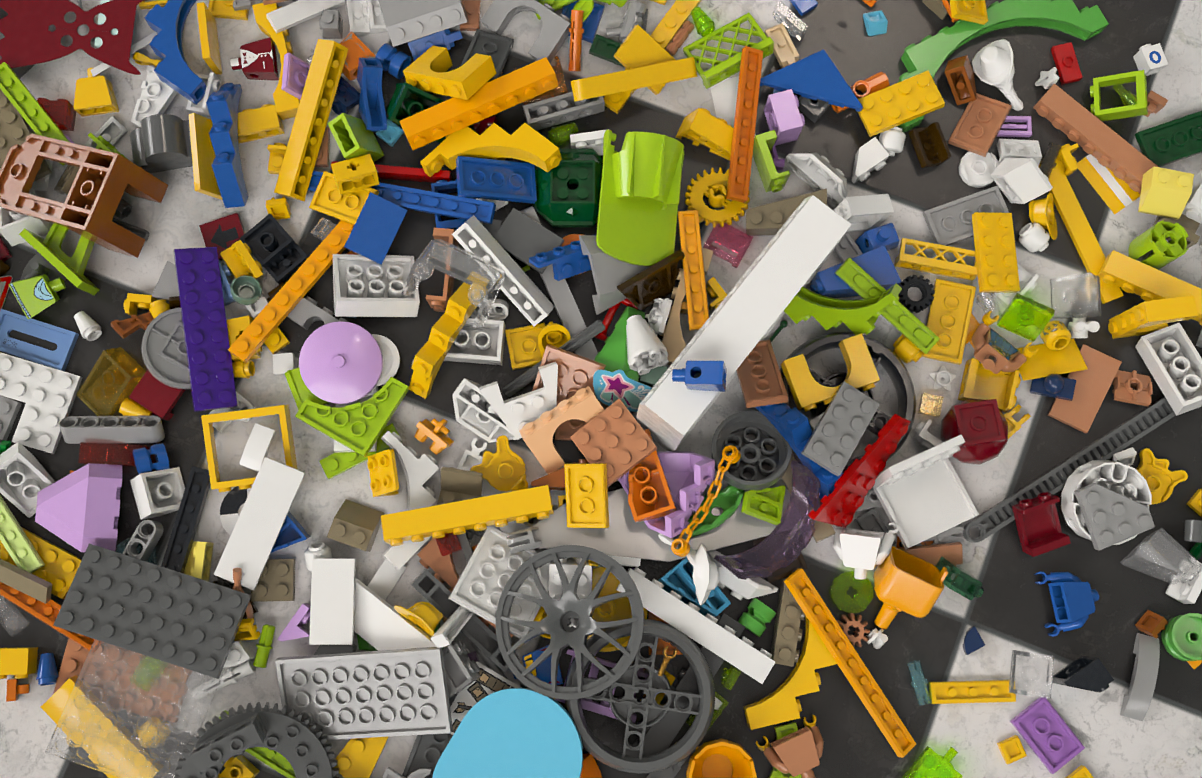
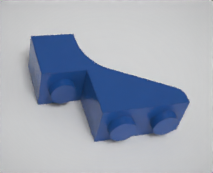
M359 58L357 81L361 88L359 113L367 130L374 132L387 130V118L382 94L383 67L377 58Z

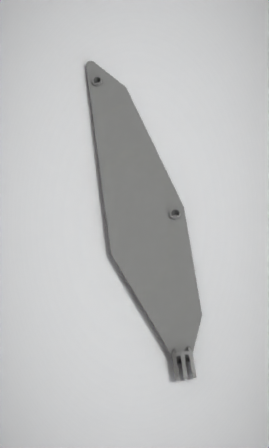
M803 472L820 505H822L808 472ZM743 473L745 478H753L751 473ZM723 479L720 491L730 485ZM780 479L778 482L770 486V488L779 487L783 485L785 486V484L782 481V479ZM714 484L711 492L717 491L718 486ZM707 485L702 494L703 497L707 495L710 486ZM873 487L864 497L863 504L855 513L882 506ZM624 488L608 492V528L567 527L565 503L556 509L554 514H550L549 518L540 520L532 527L505 534L507 539H511L508 541V546L514 547L510 549V554L534 548L549 549L563 545H580L594 548L611 556L671 562L687 557H679L674 554L671 546L662 542L658 537L659 533L649 529L644 521H634L628 503V495ZM786 488L780 524L774 525L741 512L742 500L735 513L719 527L691 537L688 543L690 548L697 551L702 543L707 552L807 525ZM870 495H873L875 500H872ZM715 507L711 513L714 516H719L723 513V509ZM686 532L682 537V539L686 540L688 537ZM680 534L673 537V539H677L680 536Z

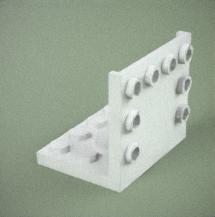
M962 435L887 468L875 480L873 489L890 521L898 524L899 531L897 535L905 550L979 515L948 459L954 453L961 450L959 446L965 443Z

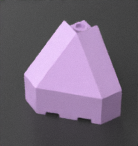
M692 451L657 452L677 511L657 519L645 520L644 522L649 529L670 538L681 534L682 530L687 528L690 524L688 520L692 512L698 510L704 499L702 496L707 485L710 486L715 479V460ZM629 471L618 479L627 495L629 494Z
M88 463L40 490L37 495L35 522L80 552H86L89 543L115 551L120 511V489L122 487V465Z

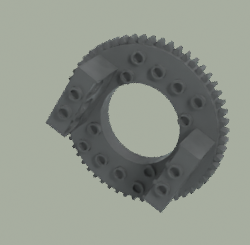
M257 702L255 708L252 707L251 703L247 704L246 709L239 705L237 712L231 707L229 715L222 711L220 714L221 719L215 715L212 718L213 724L207 721L204 725L206 729L200 727L197 731L199 735L194 734L192 736L193 742H188L186 745L188 750H183L181 754L184 758H180L178 761L181 767L176 768L175 773L179 775L175 776V778H219L222 766L230 757L238 753L241 755L246 749L253 747L268 748L283 755L293 767L296 778H339L335 776L339 774V768H333L337 765L338 761L332 760L335 757V751L328 752L332 748L331 743L325 744L328 737H320L323 730L315 731L317 724L309 725V717L302 720V712L295 716V709L293 708L290 712H287L286 705L279 710L278 703H275L274 707L270 708L269 702H266L265 707L262 708L260 702Z

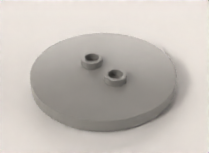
M174 308L161 313L148 325L142 339V357L147 369L158 381L177 389H191L181 308Z

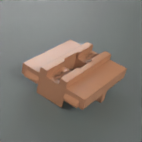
M1118 370L1112 382L1114 385L1112 390L1114 400L1148 407L1151 403V395L1153 394L1150 376L1137 374L1135 370L1132 372Z

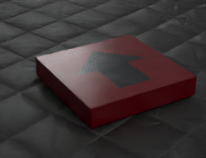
M238 213L199 225L205 246L217 247L218 260L220 261L223 260L220 253L239 241V238L245 234Z

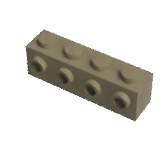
M782 578L770 652L772 657L770 659L775 661V664L794 667V662L797 663L799 658V650H796L797 641H801L802 629L799 628L800 620H804L805 613L784 583L786 578Z

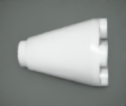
M641 315L629 317L627 319L626 335L627 357L630 369L638 371L639 375H645L653 368L666 365L669 362L667 349Z

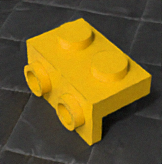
M241 240L220 253L235 278L247 275L258 279L263 275L261 264L257 260L254 261L250 255L252 253L251 249Z

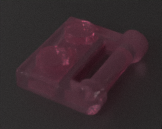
M724 223V227L717 224L710 233L703 248L713 250L715 256L731 263L737 269L753 237ZM713 241L738 253V255L735 257L713 246Z

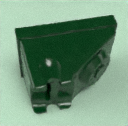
M406 82L397 83L391 101L386 107L389 115L388 119L401 125L400 120L442 103L444 100ZM442 137L441 139H438L436 141L442 143L445 137Z

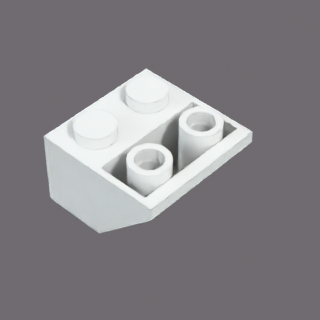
M1004 158L991 174V177L1010 203L1025 204L1053 188L1048 181V177L1043 174L1038 167V163L1033 158Z

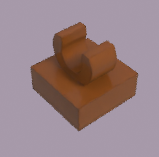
M1147 610L1135 626L1138 630L1157 639L1159 632L1165 630V625L1168 622L1164 617Z

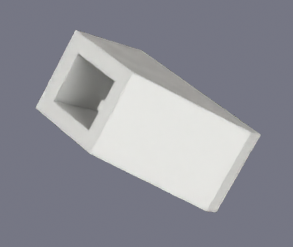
M876 137L861 146L855 154L851 180L853 183L858 180L861 182L866 180L871 175V171L874 169L879 171L887 164L885 161L890 155Z

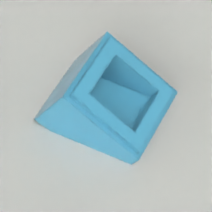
M882 10L863 14L868 36L885 34L887 32L888 20Z

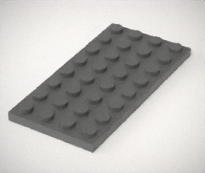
M89 543L53 626L219 679L251 595Z

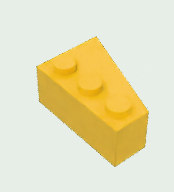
M698 108L684 117L676 138L686 137L693 140L692 145L698 147L699 144L710 148L709 152L730 160L734 128L728 125L724 119L711 115L707 109Z

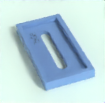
M4 309L0 310L1 352L65 372L78 339V333L32 318L27 319L26 316ZM15 330L56 343L57 349L52 351L11 338L9 333Z

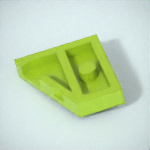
M786 486L744 492L741 512L774 525L780 524Z

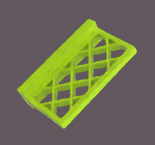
M750 13L741 16L683 48L687 58L694 57L696 70L702 78L706 89L740 71L742 52L733 51L735 44L762 50L763 58L773 54L774 41L771 37L767 38ZM747 20L751 24L750 30L740 28V25ZM727 31L735 32L734 39L723 37L724 33ZM738 33L748 34V40H738ZM753 35L760 37L762 41L753 43L750 42V39ZM708 41H719L717 48L707 46ZM721 43H732L731 50L721 49ZM700 49L702 53L699 57L692 55L690 51ZM705 51L715 52L714 59L704 58ZM718 53L729 55L725 61L717 60ZM701 63L712 64V67L704 72L701 68Z

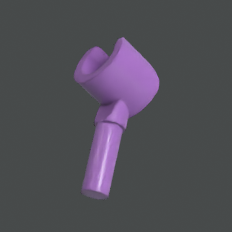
M774 144L771 150L773 162L777 171H783L785 159H778Z

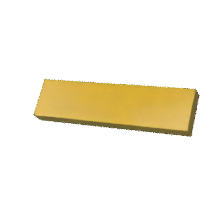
M1014 680L929 682L931 704L1016 702Z

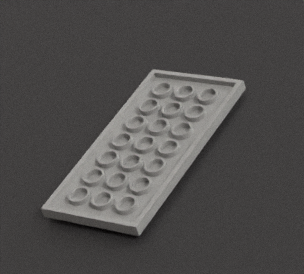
M442 647L279 657L275 660L282 708L286 705L287 712L294 708L295 716L302 712V720L309 717L310 721L308 724L316 723L315 731L322 729L323 732L320 737L327 736V740L451 733L453 730Z

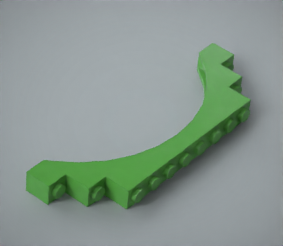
M1004 0L1000 3L996 1L988 7V22L984 25L959 20L950 28L948 26L944 27L933 37L928 35L922 39L921 43L917 45L913 43L904 49L905 52L901 60L908 72L899 77L898 83L925 71H929L932 78H934L941 64L954 51L975 37L994 30L1015 26H1038L1062 31L1085 41L1101 33L1109 23L1097 5L1091 8L1087 6L1079 11L1073 0ZM924 115L897 127L902 128V132L905 133L918 126L923 120Z

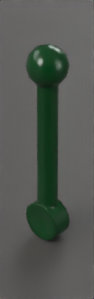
M786 320L780 322L778 329L769 338L771 342L783 328L788 326Z

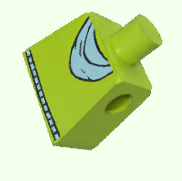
M46 274L8 284L27 319L34 317L60 300L56 292L66 288L61 277L50 281Z

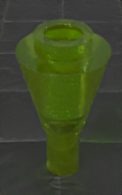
M1122 84L1113 86L1120 95L1124 106L1137 104V95L1129 90L1127 91Z

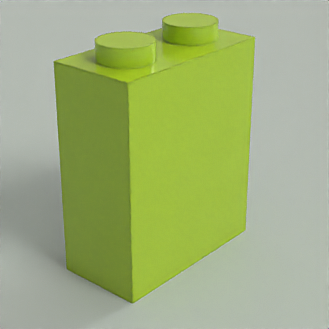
M342 113L328 123L345 159L370 154L373 162L384 156L373 131L366 129L363 120Z

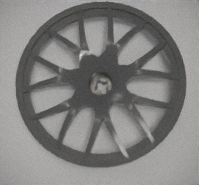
M563 545L549 548L525 561L506 583L496 612L497 641L503 659L511 672L533 691L555 699L572 700L586 698L612 686L625 674L633 663L639 651L644 631L642 600L636 584L629 573L607 554L594 548L580 545ZM582 558L569 583L559 559ZM591 560L602 565L606 570L586 599L580 600L577 595L578 582L587 561ZM552 561L556 564L562 584L563 593L560 601L552 599L536 572L538 568ZM611 572L619 580L625 592L598 598ZM531 574L542 599L518 593L523 582ZM515 596L542 606L547 616L541 621H523L510 618V611ZM628 596L632 618L597 622L592 617L595 608L609 601ZM571 618L578 619L576 622L578 626L576 628L569 626ZM509 622L534 628L514 646L512 645ZM632 623L631 636L626 649L602 630ZM544 633L550 634V645L526 669L515 651ZM596 634L624 653L610 671L589 650L586 645L587 636ZM570 645L574 649L576 658L577 687L557 686L559 659L562 650ZM552 655L551 684L540 680L531 672ZM584 656L606 673L603 677L586 685H583Z

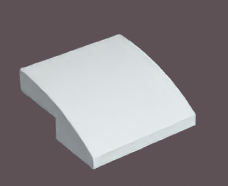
M345 0L349 33L353 32L358 36L387 31L378 0Z

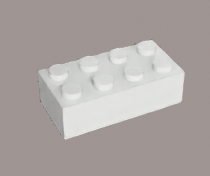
M1177 323L1142 336L1135 348L1176 416L1201 407L1202 358L1181 324Z

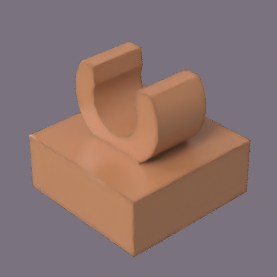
M1151 90L1147 93L1148 115L1144 116L1149 117L1150 113L1156 114L1165 107L1168 100Z

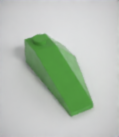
M627 306L617 321L613 333L606 339L605 346L601 352H598L594 361L605 364L606 371L623 370L628 378L638 382L640 376L638 371L630 369L628 364L626 325L629 317L641 315L645 319V313Z

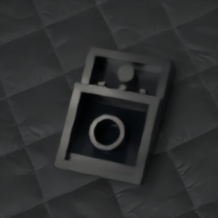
M268 214L239 238L249 246L252 255L278 284L287 282L308 258L305 252L271 214Z

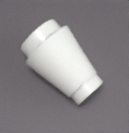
M84 311L75 314L74 319L84 339L94 341L101 336V326Z

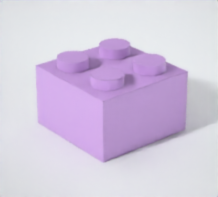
M792 89L769 95L764 107L770 131L775 130L777 135L774 143L775 146L797 140L803 125H805L804 116L798 110V97L793 94Z

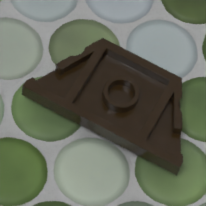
M681 250L676 251L618 285L617 289L640 311L653 304L655 302L654 299L663 298L673 291L675 280L680 271L677 265L679 260L684 259V253Z

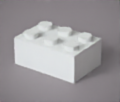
M469 318L453 342L444 361L502 365L505 322Z

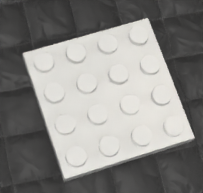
M490 525L487 526L448 599L496 625L498 602L506 583L525 561L539 552L529 549L510 554V549L514 548L508 546V541L511 539H507L504 532ZM550 563L536 570L547 592L549 591ZM531 574L523 582L518 593L542 599ZM515 596L510 611V618L534 621L541 606L535 602ZM509 622L510 633L520 639L530 629V627Z

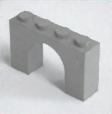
M494 0L481 19L485 27L498 35H502L516 14L523 11H531L538 14L542 19V30L528 53L537 61L546 57L549 63H551L570 34L569 28H571L569 23L571 20L563 14L557 15L554 13V8L546 3L543 6L538 0Z

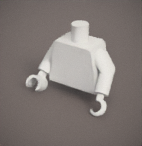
M890 522L888 525H894L896 529L889 530L885 535L884 532L849 529L833 525L837 529L834 535L833 548L839 558L843 560L845 567L854 568V578L866 579L867 570H874L877 565L884 562L890 554L895 539L893 534L899 531L897 523Z

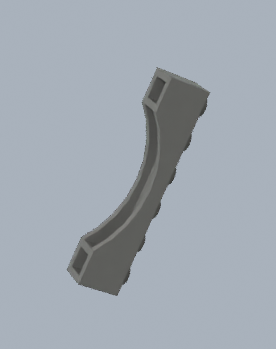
M426 568L411 583L447 619L460 606L448 599L451 592ZM473 614L461 629V632L505 673L509 667L500 652L496 634Z

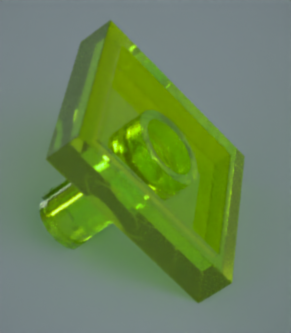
M1017 293L997 320V326L1034 342L1054 316L1055 310Z

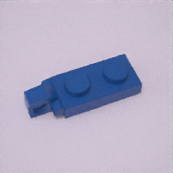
M448 28L407 43L415 61L431 46L444 47L449 50L455 46L454 41L463 37L460 30L450 33Z

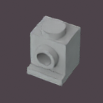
M323 10L322 17L319 19L320 29L323 30V39H342L343 19L339 10Z

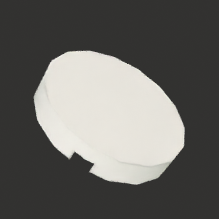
M968 151L960 160L958 166L959 175L967 185L983 188L994 181L991 174L998 167L999 162L992 153L988 152L986 157Z

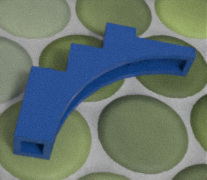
M168 0L164 7L156 4L144 17L150 28L158 33L153 37L149 45L155 54L163 59V61L158 63L154 72L163 83L197 105L204 97L207 86L188 67L182 47L185 21L197 0Z
M233 83L223 84L219 91L210 94L206 102L213 123L209 136L216 155L212 168L225 208L245 206L249 197L244 181L238 143V107L242 88L240 84L234 85Z
M785 403L755 407L772 423L796 453L813 481L820 500L824 495L828 496L835 490L834 485L843 473L840 476H836L801 454L812 435L808 418L795 407L791 409Z

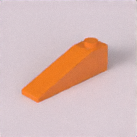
M646 429L645 432L653 441L650 430ZM655 450L629 471L628 503L635 522L657 519L677 511L657 450Z

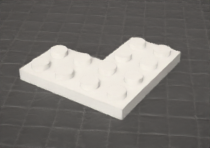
M0 352V395L26 403L12 442H19L24 446L55 454L62 435L59 422L69 416L83 377Z

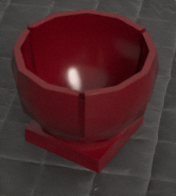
M970 398L949 409L941 420V441L946 442L959 435H962L965 443L959 446L961 450L954 453L952 457L962 463L980 465L999 456L1008 442V422L1001 409L998 408L997 399L982 400Z

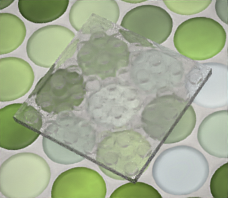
M95 639L45 753L118 778H175V776L179 775L175 773L176 768L181 767L178 761L180 758H184L181 754L183 750H188L186 747L187 743L193 742L192 736L194 734L198 735L197 731L203 725L225 669H222L221 675L217 679Z

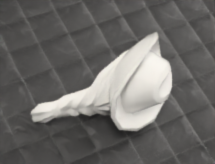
M997 40L986 45L975 54L972 60L973 71L981 81L999 88L1006 99L1010 101L1012 109L1019 111L1023 109V102L1018 98L1013 88V76L1015 73L1014 54L1007 40Z
M661 533L658 535L662 542L670 546L674 541L673 538ZM681 543L677 545V549L681 548ZM701 543L697 551L690 548L686 556L693 566V582L696 587L698 602L700 605H703L708 599L711 590L717 587L720 573L717 564L710 560L705 546Z

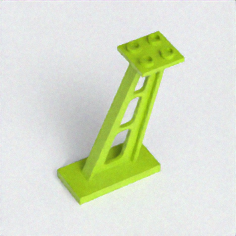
M91 132L88 134L97 143L96 149L118 153L126 158L101 135L96 137ZM53 223L45 239L25 228L19 234L77 288L95 296L99 289L83 275L95 242L81 236L73 256L69 257L61 249V244L69 230L68 228Z

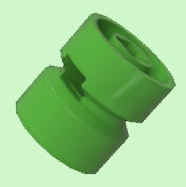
M753 598L747 607L749 611L743 612L737 622L760 638L766 629L765 624L772 621L776 612L758 599Z

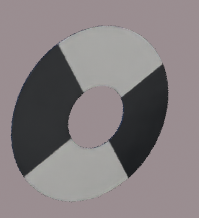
M239 486L229 491L222 501L220 520L223 528L229 535L232 534L239 518L238 510L245 503L251 488L239 490Z

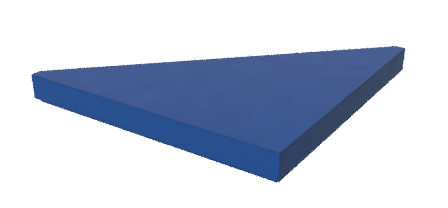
M824 49L760 78V86L762 87L763 85L773 87L774 90L781 92L792 89L793 93L799 94L801 97L812 100L819 99L829 102L828 104L853 108L858 112L862 111L863 108Z

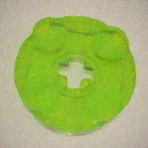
M854 571L839 574L833 579L830 589L833 603L838 609L847 613L864 611L872 601L874 594L873 586L869 579L854 578ZM850 586L857 590L854 598L847 595Z

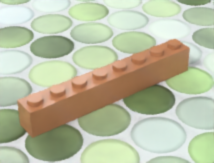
M1053 84L1033 107L1040 116L1049 120L1056 129L1064 132L1071 141L1078 143L1086 153L1094 156L1102 166L1109 168L1117 178L1125 181L1133 191L1141 194L1143 174L1154 166L1158 167L1156 164L1056 84Z

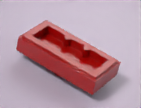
M1072 42L1053 46L1051 52L1061 84L1080 81L1083 77Z

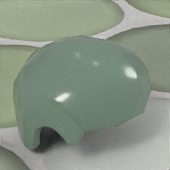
M243 275L233 280L230 292L236 302L248 306L260 299L262 286L254 277Z

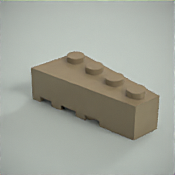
M827 189L746 209V236L776 235L805 198L814 195L827 205Z

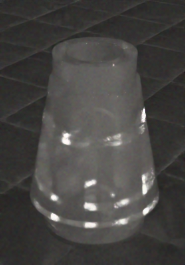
M979 293L975 296L977 299L976 303L985 313L992 310L990 313L991 319L996 315H1002L995 293Z

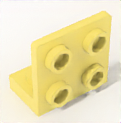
M193 541L183 574L209 582L214 543Z

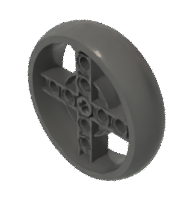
M644 619L642 642L634 663L631 664L617 682L605 689L601 694L586 697L587 699L607 701L614 716L625 724L622 753L609 748L592 732L585 719L581 699L565 700V708L576 725L583 747L594 758L619 771L638 774L652 773L678 764L700 744L708 731L713 717L715 685L705 656L687 635L661 621ZM632 623L602 630L617 640L631 636ZM594 634L587 640L586 645L591 653L596 656L610 642ZM658 638L676 647L686 657L695 673L699 693L671 689L666 675L663 674L662 677L657 675L659 668L654 665ZM643 646L651 647L652 653L649 657L645 658L640 655V649ZM585 656L583 657V685L599 679L584 676L591 662ZM575 657L570 665L565 687H577ZM643 667L649 670L648 677L645 679L638 678L637 671ZM617 686L625 690L624 695L620 698L612 694L613 689ZM641 689L646 696L642 697L641 701H638L634 693H638ZM659 693L667 695V701L663 704H658L655 701L656 695ZM681 696L688 698V704L685 707L677 705V699ZM668 711L696 715L687 733L676 744L662 752L642 756L646 728L660 722ZM634 712H641L643 719L641 722L635 723L631 720V715ZM631 734H637L640 737V741L638 744L632 745L628 742V737Z

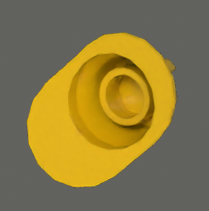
M1050 192L1047 198L1030 201L1029 217L1032 223H1039L1043 228L1048 229L1051 238L1056 240L1058 233L1057 222L1053 209V195Z
M550 321L540 331L538 344L542 358L548 344L559 348L571 340L567 328Z
M417 602L408 609L398 605L394 606V609L400 615L419 626L430 637L434 635V630L443 617L442 613L428 602Z

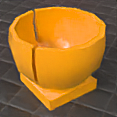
M722 738L697 746L695 752L690 757L686 772L687 778H757L751 755L739 743Z

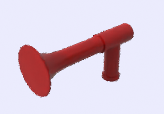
M627 298L610 307L602 322L605 330L596 335L595 338L606 341L608 338V327L621 303L634 309L638 308Z

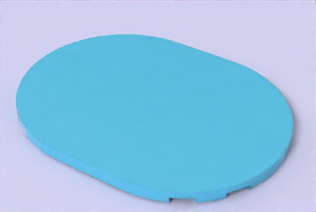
M529 688L499 690L481 699L467 712L439 758L432 778H580L583 768L581 736L571 715L555 699L539 694Z

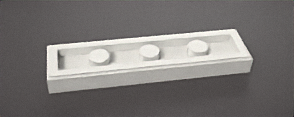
M298 0L267 13L266 18L277 34L323 14V10H333L345 5V0Z

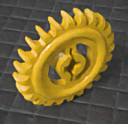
M712 167L711 174H708L704 169L703 177L697 173V181L692 178V186L687 185L688 192H685V197L687 198L685 204L688 205V211L698 210L699 223L705 221V226H708L710 223H712L714 228L717 224H720L721 227H724V223L732 225V220L739 221V216H744V211L748 209L750 197H748V201L745 203L726 199L729 169H727L725 174L722 173L721 167L718 173H715ZM705 195L709 198L708 202L711 207L717 209L724 207L725 209L713 210L705 205L703 196Z

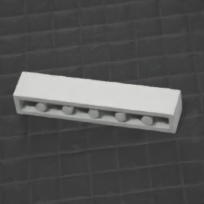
M474 215L452 234L533 326L537 325L553 310L555 306Z

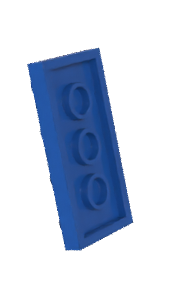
M464 156L456 158L458 197L533 204L537 201L535 167L533 164Z

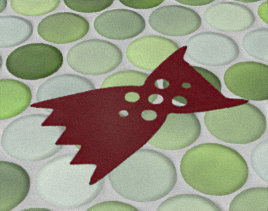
M0 0V8L8 13V16L0 19V32L5 36L0 40V56L2 57L0 65L5 62L11 68L45 63L69 55L78 49H83L88 55L107 65L130 74L141 75L140 71L130 63L129 59L136 8L144 0H112L97 5L89 11L82 10L78 5L69 0ZM68 12L76 14V20L72 23H67L64 20V16ZM99 13L106 16V21L101 25L94 22L95 15ZM82 24L89 27V33L85 36H81L77 32L78 27ZM55 25L56 30L53 32L49 31V26ZM116 28L118 34L112 35L111 30ZM65 35H69L73 39L72 44L68 47L61 44V38ZM99 37L103 41L102 46L96 49L91 47V40Z

